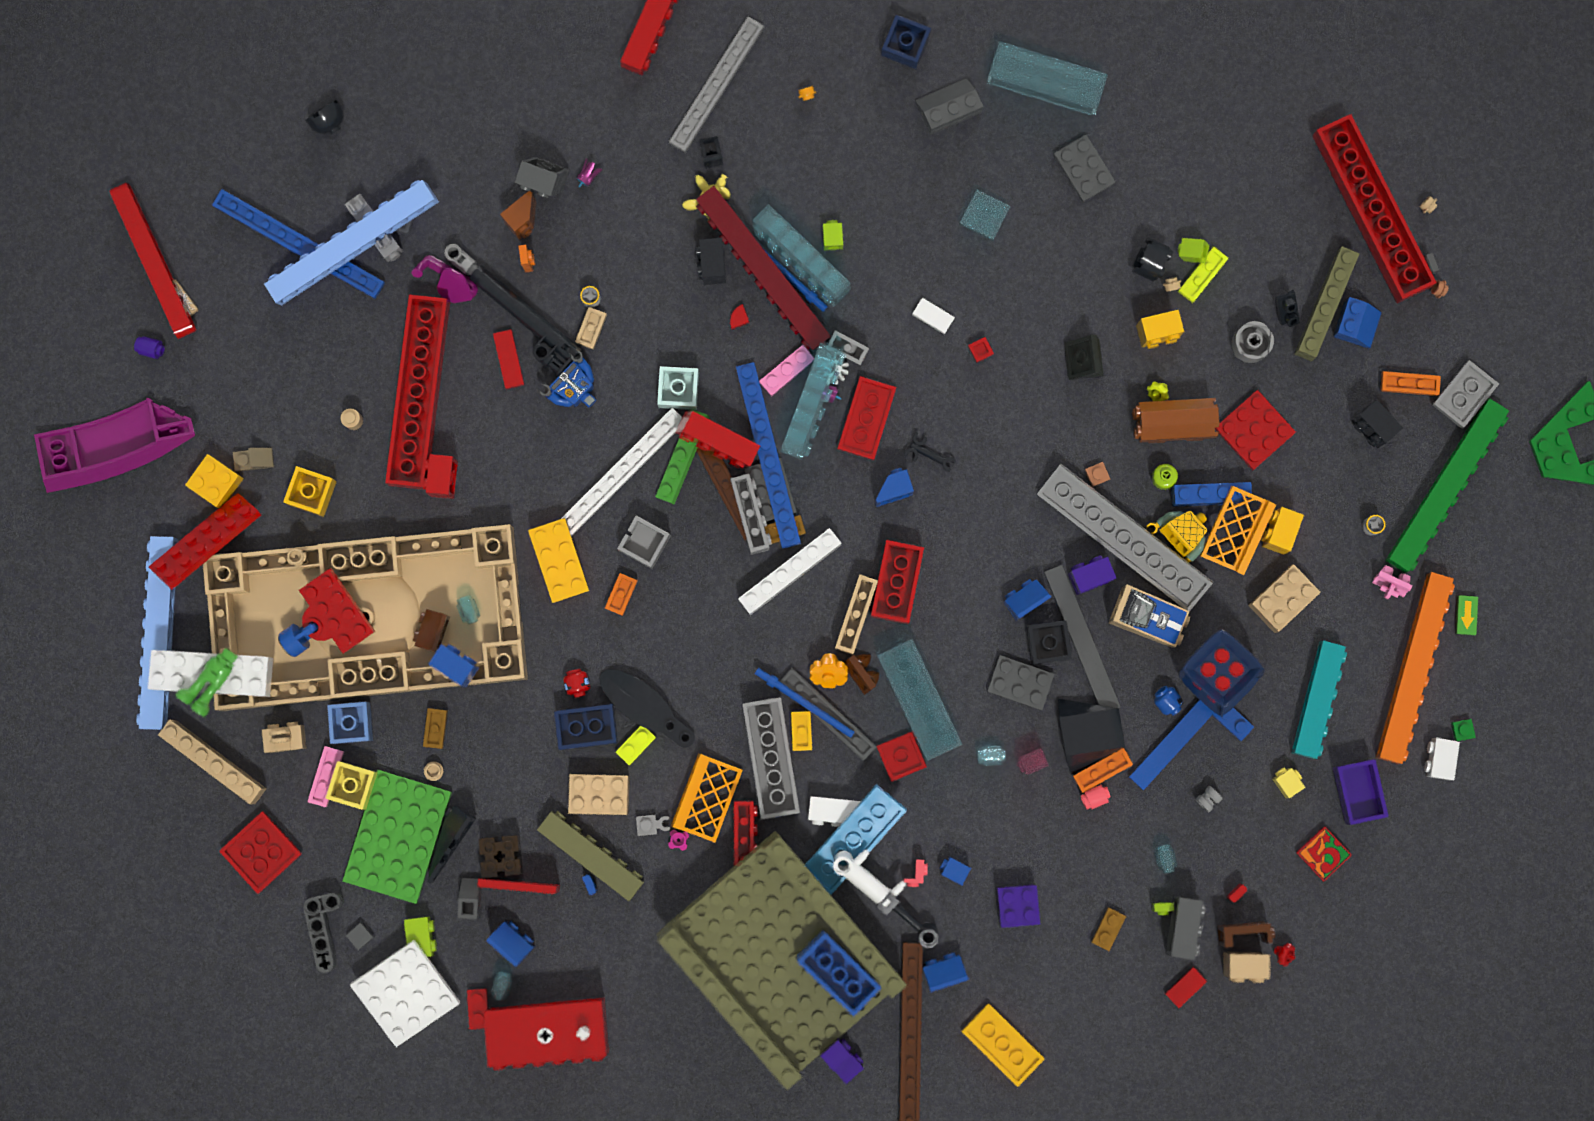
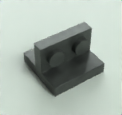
M1096 335L1064 342L1069 380L1104 376L1100 341Z

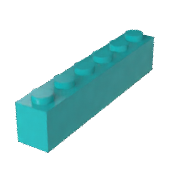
M1327 641L1319 642L1291 751L1292 754L1311 759H1318V756L1322 754V739L1326 737L1328 732V726H1326L1327 719L1331 718L1333 712L1331 703L1332 700L1336 699L1338 691L1335 689L1336 683L1340 681L1342 676V670H1340L1341 663L1345 662L1347 656L1345 646Z

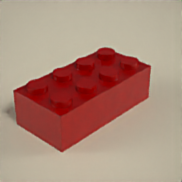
M694 411L684 413L675 433L679 434V439L688 443L689 441L696 443L695 447L703 451H712V455L718 459L730 460L729 464L736 468L750 467L760 448V445Z
M886 540L871 617L909 624L924 547Z

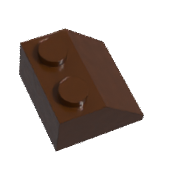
M426 609L425 613L422 612L419 623H421L420 630H416L413 637L414 646L436 653L441 646L450 616Z

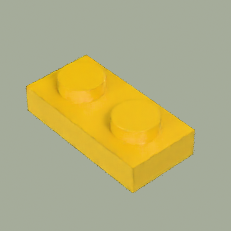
M810 711L791 712L793 751L812 750Z

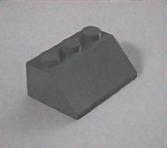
M967 78L915 100L930 135L978 115L983 110V104L977 91Z

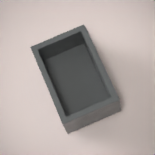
M1174 896V911L1171 912L1166 954L1172 957L1195 960V956L1199 955L1200 950L1197 940L1198 936L1201 937L1202 934L1200 919L1204 917L1205 905H1203V901Z

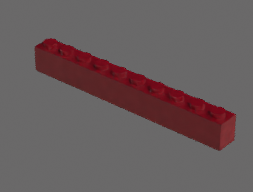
M712 186L696 199L698 211L702 215L706 214L709 220L707 222L713 230L716 228L721 233L719 237L722 238L725 245L729 243L733 248L731 250L733 256L737 260L741 259L744 265L742 267L748 275L752 273L756 278L754 282L760 290L764 288L768 293L766 298L772 305L776 304L779 310L777 312L782 319H788L791 323L789 327L795 335L799 333L803 338L801 341L803 346L807 350L815 351L829 340L831 335L715 186Z

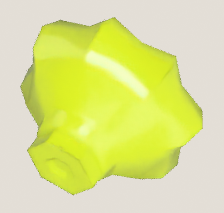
M1154 381L1147 387L1148 396L1153 401H1165L1169 398L1168 388L1165 383Z

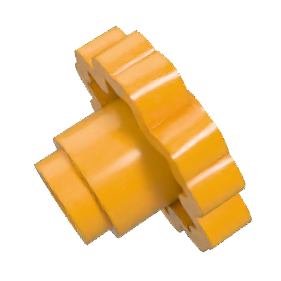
M832 653L824 654L820 661H814L810 665V680L815 685L821 684L823 688H835L836 685L842 686L848 680V667L844 662L839 661L836 655Z

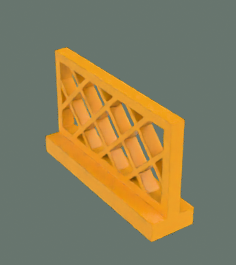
M1231 486L1200 556L1244 575L1276 504ZM1236 491L1241 493L1244 501L1234 505L1231 498ZM1253 500L1261 502L1259 509L1251 512L1248 502ZM1245 504L1248 514L1238 517L1235 508ZM1232 509L1236 519L1225 522L1223 517L1225 512ZM1250 516L1252 524L1249 528L1243 530L1240 520ZM1237 522L1240 531L1230 535L1227 525ZM1225 527L1228 536L1217 540L1215 534L1217 529ZM1242 534L1243 544L1235 547L1232 538ZM1229 539L1232 549L1222 552L1219 543ZM1216 544L1220 554L1215 556L1207 555L1209 547ZM1234 552L1236 559L1233 565L1226 563L1224 555Z
M698 753L671 826L716 842L743 770ZM708 763H715L719 772L709 776L706 770ZM730 769L736 771L735 779L727 783L723 772ZM721 774L725 784L714 788L710 778ZM708 780L712 790L702 794L699 788L700 784ZM726 787L729 795L726 799L720 801L716 791ZM714 792L718 802L707 806L704 796ZM702 798L706 808L695 812L692 805L695 800ZM720 805L722 810L721 816L713 819L709 809ZM707 810L711 820L701 825L697 814ZM695 816L699 826L693 829L684 827L687 819ZM713 823L715 828L713 837L705 835L702 827Z

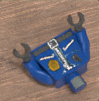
M576 349L578 352L577 357H573L571 353L569 354L573 362L550 386L544 383L541 384L545 386L544 392L537 390V392L546 396L555 405L565 407L573 405L577 407L582 401L590 408L596 402V399L590 394L594 388L592 385L594 377L591 367L582 358V353Z

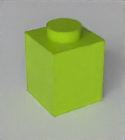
M830 220L823 224L824 250L843 249L842 223Z
M1182 238V243L1178 246V255L1184 262L1206 263L1209 244L1202 239Z

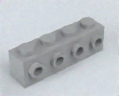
M749 474L731 478V485L750 554L768 551L769 545H772L770 534L765 533L764 527L767 524L765 516L760 515L759 508H762L760 498L755 497L754 490L757 487L754 478L750 479Z

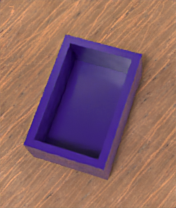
M1376 759L1332 767L1345 825L1389 817Z

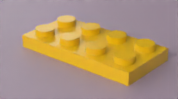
M565 518L529 529L528 532L552 603L589 591Z

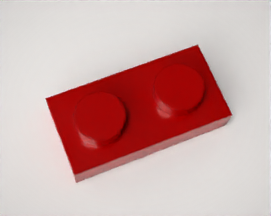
M487 988L467 990L469 1030L484 1029V1011L489 1008Z

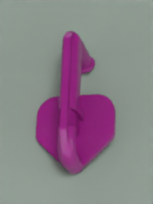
M433 256L424 257L412 270V275L416 278L422 277L423 271L427 267L441 274L437 291L440 296L447 298L451 303L470 301L478 293L477 285L469 277Z

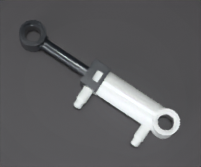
M868 850L861 852L855 860L847 851H840L835 855L833 867L837 874L843 875L877 904V908L885 915H888L893 910L918 931L919 942L922 946L930 948L937 944V927L932 923H924L922 925L898 905L900 902L899 893L906 886L904 881H901L893 889L891 887L887 888L860 864L869 855ZM846 860L849 864L841 866L838 862ZM927 932L933 934L931 938H926L923 935Z

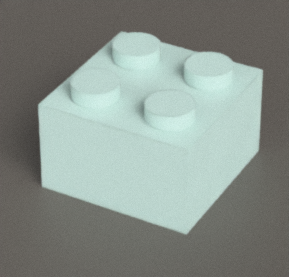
M660 366L658 407L697 410L699 370L697 368Z

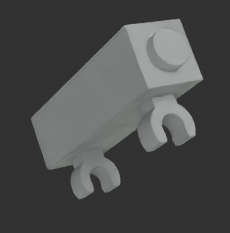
M358 194L344 204L357 222L362 220L366 213L373 212L361 194ZM385 234L381 241H376V248L387 262L390 260L395 261L400 257V253L403 252L391 235Z

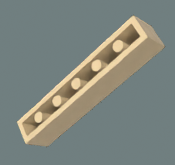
M170 719L158 734L247 803L256 804L267 789L178 721Z

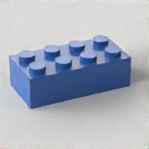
M824 930L795 957L797 962L852 1016H855L881 989L879 983Z

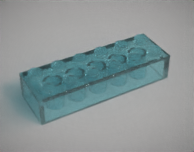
M999 41L987 83L1095 116L1108 74Z
M769 204L753 219V229L755 230L753 233L760 240L764 239L767 241L768 248L774 253L777 251L782 256L780 259L787 266L791 265L794 267L795 274L801 279L804 277L809 282L808 286L814 292H820L822 294L821 298L826 304H832L835 307L850 292L851 283Z
M824 341L820 343L780 452L801 460L810 454L813 444L810 442L812 438L814 439L819 431L820 426H817L818 420L821 421L826 412L824 404L825 402L828 403L832 396L833 390H830L832 384L837 382L840 373L837 372L838 366L844 363L846 354H844L845 349Z
M913 639L877 655V659L925 760L929 761L962 745Z

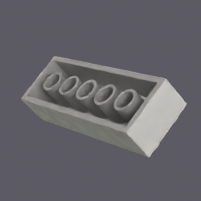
M781 697L743 703L761 819L800 813Z

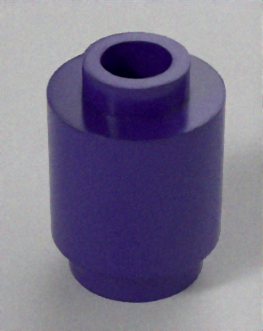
M143 336L136 339L134 351L138 352L139 355L158 359L164 354L165 346L160 340Z

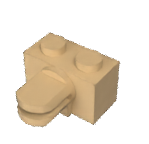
M298 722L286 723L287 727H279V724L267 725L268 729L262 730L264 753L306 749L304 725H298Z

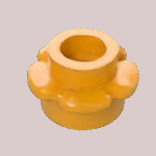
M813 86L798 90L800 94L798 97H802L803 101L814 98L813 94L816 91H814Z

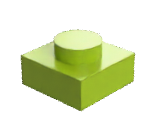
M1152 903V911L1157 912V915H1169V911H1174V903Z

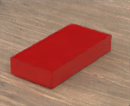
M1192 967L1165 995L1180 1008L1207 981Z

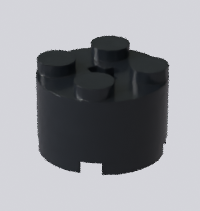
M1148 237L1144 242L1147 243L1146 247H1141L1133 264L1135 268L1132 272L1153 282L1158 278H1162L1166 269L1163 266L1166 261L1170 260L1173 251L1170 250L1169 246Z

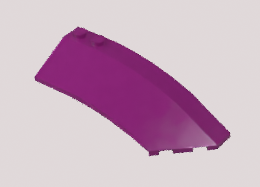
M147 397L146 400L127 409L88 423L34 434L42 479L47 493L91 484L126 473L160 458L195 436L191 418L187 416L182 417L164 405L160 406L153 403V400Z

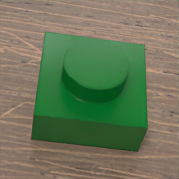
M1472 719L1451 723L1455 741L1476 738Z

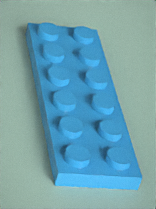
M876 784L805 866L828 893L832 895L846 879L834 870L835 855L840 851H847L855 860L864 850L870 852L906 812V808ZM846 860L838 862L841 866L849 864Z

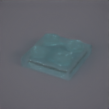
M976 190L959 224L993 241L1010 206Z

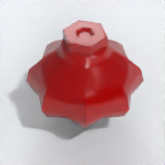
M1286 943L1275 948L1274 954L1277 955L1280 965L1285 967L1292 960H1295L1294 945Z

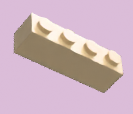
M859 575L835 647L836 650L851 655L854 654L878 580Z

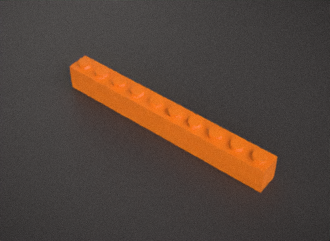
M1433 572L1426 574L1375 758L1395 764H1403V761H1406L1408 757V750L1406 749L1408 743H1411L1413 739V724H1416L1418 721V706L1422 705L1424 699L1422 692L1429 681L1427 674L1434 663L1432 656L1434 650H1437L1439 645L1437 637L1444 627L1442 619L1444 613L1446 614L1449 609L1450 603L1447 601L1449 595H1452L1455 585L1452 584L1454 578Z

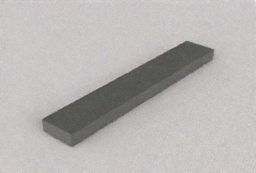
M793 668L780 680L781 683L853 730L855 733L850 738L815 715L863 761L876 748L864 734Z

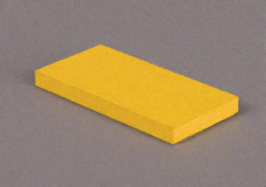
M989 1003L961 1031L1017 1087L1045 1059Z

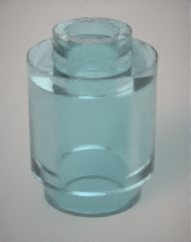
M471 595L456 600L458 604L456 607L463 623L467 622L470 625L479 621L478 617L481 615L475 599H472Z
M987 746L977 749L978 764L994 766L1002 765V761H1006L1005 749L1001 750V746Z
M1171 844L1155 847L1158 870H1163V874L1175 872L1174 868L1178 867Z
M496 972V976L493 977L490 993L494 995L493 999L505 1001V998H510L513 982L511 973Z

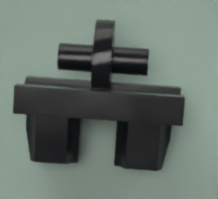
M1294 290L1289 291L1287 294L1276 296L1275 305L1278 311L1279 323L1281 325L1287 324L1289 327L1299 324L1297 300Z

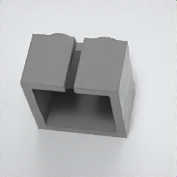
M635 516L628 529L632 536L630 537L625 534L617 549L621 553L653 569L671 535L646 520Z

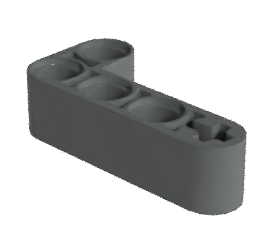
M339 893L312 897L304 903V913L315 964L322 973L334 970L337 965L326 912L342 907L343 897ZM331 896H334L337 899V905L335 907H332L329 904V899ZM312 901L318 903L317 911L311 910L310 903ZM316 920L322 922V929L320 931L314 927ZM320 939L325 940L327 943L324 950L318 946ZM325 952H328V953H329V954L323 955V956L320 955V954L325 953ZM330 961V965L323 966V962Z

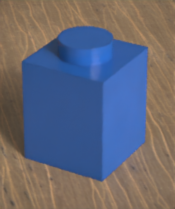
M949 857L948 860H943L939 869L942 870L941 875L963 885L971 868Z

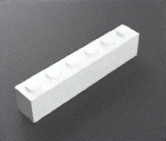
M829 528L738 598V600L751 616L840 547L841 542Z

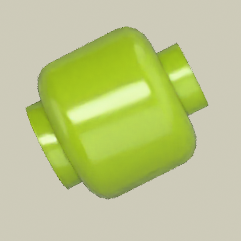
M1161 464L1152 473L1153 484L1161 490L1171 488L1178 479L1177 470L1170 464Z

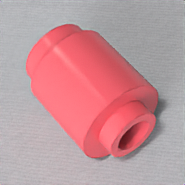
M1102 785L1089 789L1080 795L1086 810L1109 803L1108 798L1111 797L1107 787L1103 788Z

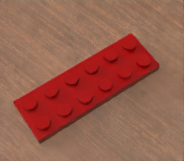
M237 493L153 562L149 569L172 590L261 516L260 512Z

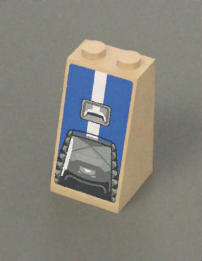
M1125 585L1120 591L1109 624L1175 648L1182 642L1184 635L1181 632L1183 627L1188 626L1190 617L1188 616V610L1130 585Z

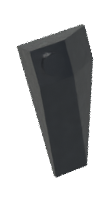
M455 805L453 808L450 807L444 815L446 819L442 826L427 880L430 884L434 883L476 820V817L458 805Z

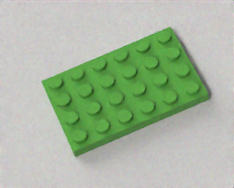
M377 770L375 783L367 809L364 811L343 882L417 904L452 792Z

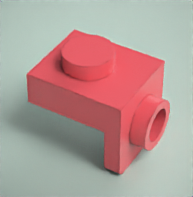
M916 859L915 879L903 878L908 887H919V883H923L924 875H927L928 864H924L923 859Z

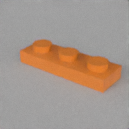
M1383 371L1381 374L1380 391L1438 396L1440 395L1441 376Z
M1122 748L1073 775V778L1081 792L1084 793L1132 766L1133 763L1125 749Z

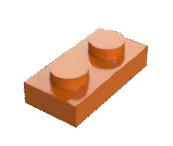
M520 245L521 265L525 272H532V266L535 265L534 254L526 245Z
M619 573L605 609L623 616L638 580Z

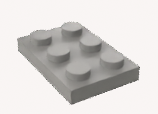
M1468 360L1432 405L1463 429L1497 388L1499 383Z

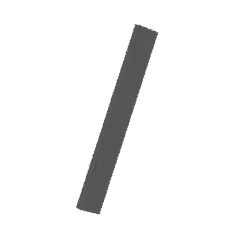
M1060 565L1045 571V577L1063 621L1067 620L1068 633L1098 705L1121 708L1063 566Z

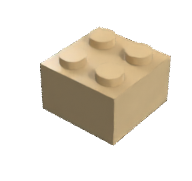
M1224 952V976L1228 977L1232 982H1244V979H1249L1252 982H1264V979H1270V955L1263 952Z

